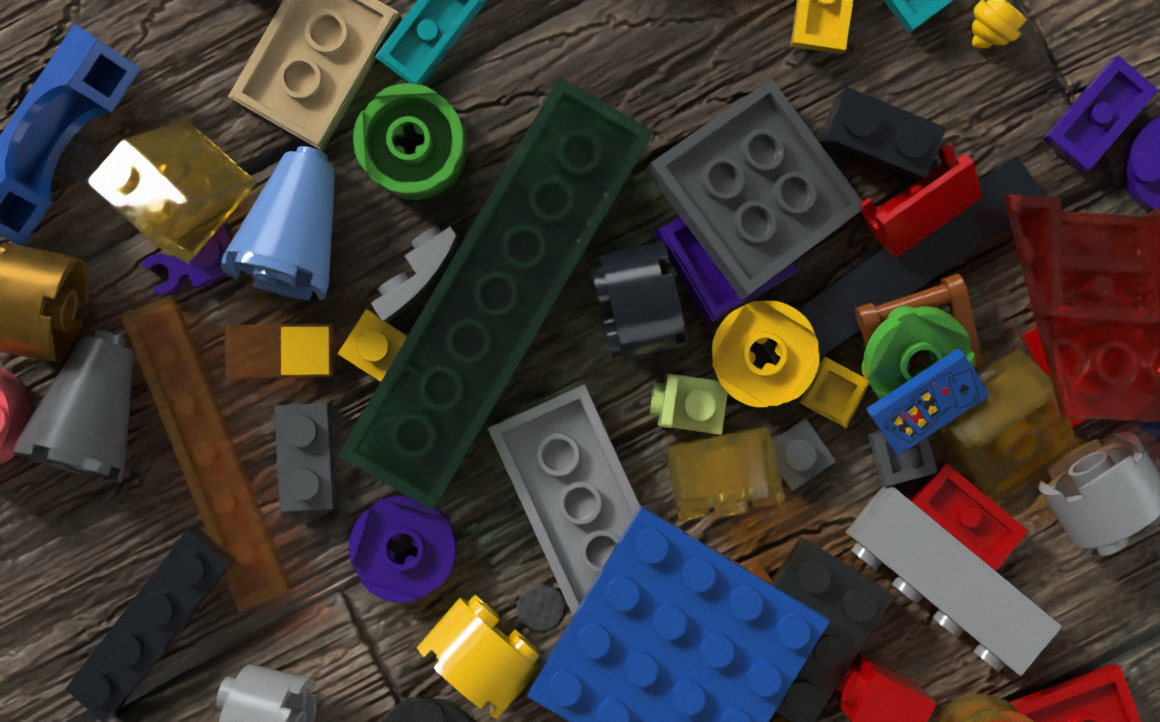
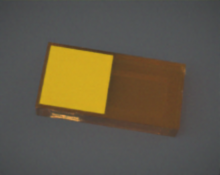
M334 324L225 325L226 378L335 377Z

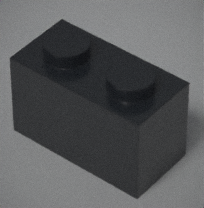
M846 86L835 97L818 142L828 152L906 184L913 185L927 178L947 128Z

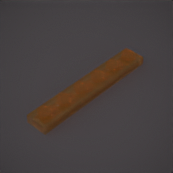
M176 296L165 297L121 315L207 534L236 559L224 576L238 612L289 593L293 589Z

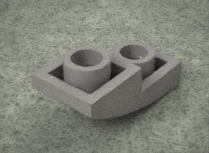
M435 226L411 242L415 249L405 255L416 274L408 279L405 272L391 278L378 288L381 297L371 303L382 321L391 322L405 312L426 293L442 274L460 242L459 237L451 227L442 232L438 226Z

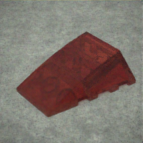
M1006 195L1004 201L1060 416L1064 418L1160 422V207L1143 216L1061 211L1060 198Z

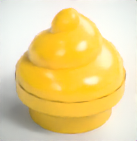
M980 0L973 10L975 20L972 23V32L974 34L972 45L977 48H989L993 44L1006 45L1010 41H1015L1022 34L1019 28L1027 19L1007 0H988L987 2Z

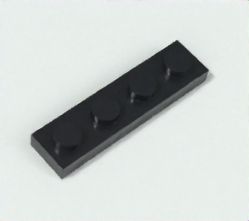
M197 526L187 529L65 690L100 721L108 722L114 718L236 559Z

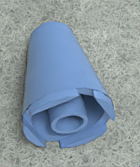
M306 146L298 147L296 152L284 153L223 254L221 269L237 280L241 271L248 273L254 278L253 287L277 295L310 300L312 291H315L319 300L325 299L330 277L336 173L334 166L327 162L328 156L325 153Z

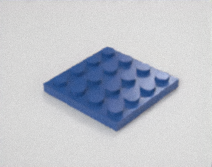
M640 505L528 689L527 697L569 722H769L830 620Z

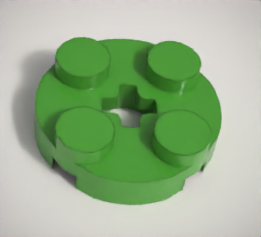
M904 305L892 310L888 319L880 324L870 337L864 353L862 373L879 399H882L958 348L966 355L970 364L975 369V354L971 351L970 336L966 329L949 313L933 307L922 306L913 308ZM921 350H925V355L930 359L929 364L926 367L918 365L913 372L908 371L910 369L908 361L911 356Z

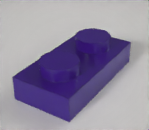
M1117 55L1110 59L1043 137V140L1081 173L1087 172L1155 95L1158 89Z

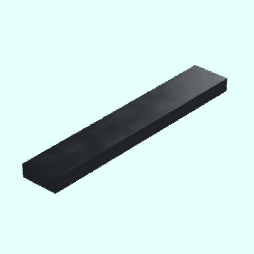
M1017 155L979 180L983 198L896 259L885 248H882L796 309L807 318L818 340L819 359L860 330L855 314L856 307L868 303H873L876 307L911 295L1047 199ZM768 338L764 344L759 345L771 362L776 365L780 359V356L774 351L777 342Z

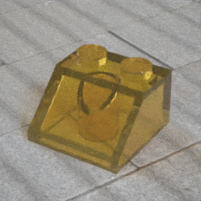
M186 119L122 140L88 180L103 197L154 245L188 264L258 183Z
M1020 348L1003 359L993 362L983 373L978 375L990 396L939 429L942 437L974 484L994 503L1077 446L1059 385Z

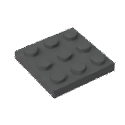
M773 79L761 85L651 162L645 169L741 300L861 211L860 203L863 202Z

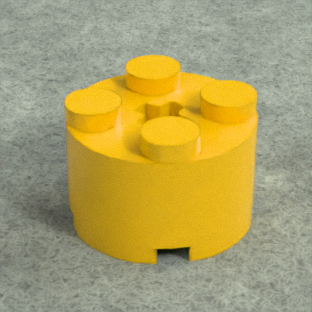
M475 594L469 602L460 597L417 646V649L423 657L432 649L439 660L433 668L480 709L488 701L491 702L490 716L498 719L541 668L536 661L541 655L537 652L538 649L516 629L508 636L497 627L496 624L500 620L498 618L499 614Z

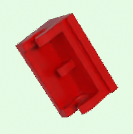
M950 142L939 149L942 164L928 173L926 179L914 183L877 210H875V205L870 197L860 203L865 228L895 259L983 198L974 161L965 153L956 159Z

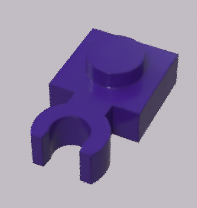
M219 217L173 238L172 241L178 252L173 256L154 254L143 261L142 265L146 270H153L164 265L169 271L168 280L164 284L153 288L155 294L170 295L181 288L186 277H189L194 288H201L228 275L221 269V261L233 236L225 219Z

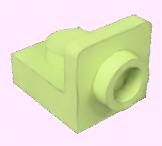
M665 373L664 384L654 383L650 414L659 415L658 425L660 427L722 435L728 393L721 386L720 382L716 380Z

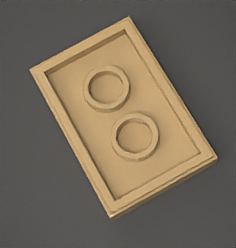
M283 0L228 97L323 152L375 62V55L387 41L398 22L400 14L379 0Z

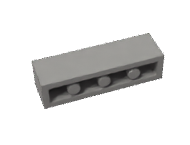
M883 486L845 531L847 535L857 542L851 549L855 555L875 571L881 564H884L897 575V578L892 583L895 588L916 605L922 598H925L936 607L938 611L932 618L957 639L965 631L979 643L973 652L998 673L1006 665L1019 676H1022L1062 628L1059 623L896 488Z

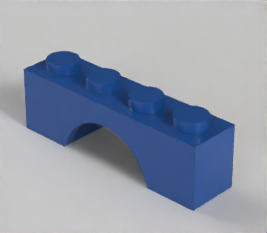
M75 23L0 135V236L20 246L25 244L52 203V177L58 160L67 144L87 122L101 114L112 113L141 70V67Z

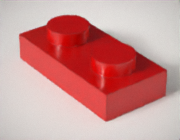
M941 462L936 468L937 473L931 474L910 501L996 571L1028 533V530L949 464Z

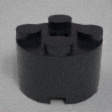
M664 241L600 255L601 262L590 264L600 307L611 304L612 312L602 314L612 358L623 356L625 361L688 346L684 335L686 330L673 273H668L665 259L669 257Z

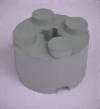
M1130 432L1113 434L1117 443L1102 447L1098 439L1079 446L1049 468L1047 472L1052 480L1048 485L1042 481L1039 484L1040 492L1072 543L1081 548H1096L1099 555L1102 556L1110 555L1123 549L1129 542L1128 537L1146 526L1160 524V472L1138 436Z
M248 664L240 671L236 678L227 676L221 683L216 699L217 709L222 710L219 722H314L317 695L308 693V689L316 685L315 680L309 677Z

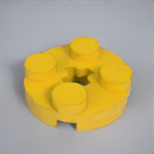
M775 300L751 301L734 309L719 325L712 343L713 367L721 386L736 400L753 407L778 406L798 398L813 382L819 367L818 340L807 318L790 305ZM768 338L776 341L777 345L774 351L780 356L779 362L776 365L767 362L762 368L756 367L753 364L756 355L750 350L753 343L764 344Z

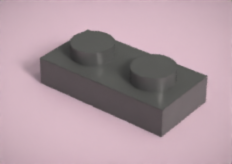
M312 403L274 406L280 512L335 508L336 494L331 404Z

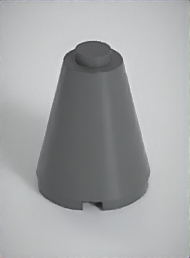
M95 330L93 337L82 336L16 441L13 454L17 456L29 455L28 460L83 476H88L90 471L104 475L102 480L122 483L126 466L134 352L125 347L127 339L102 330Z

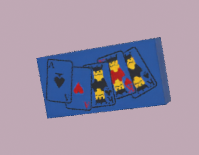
M958 348L866 408V410L898 456L988 398L990 394L966 355Z

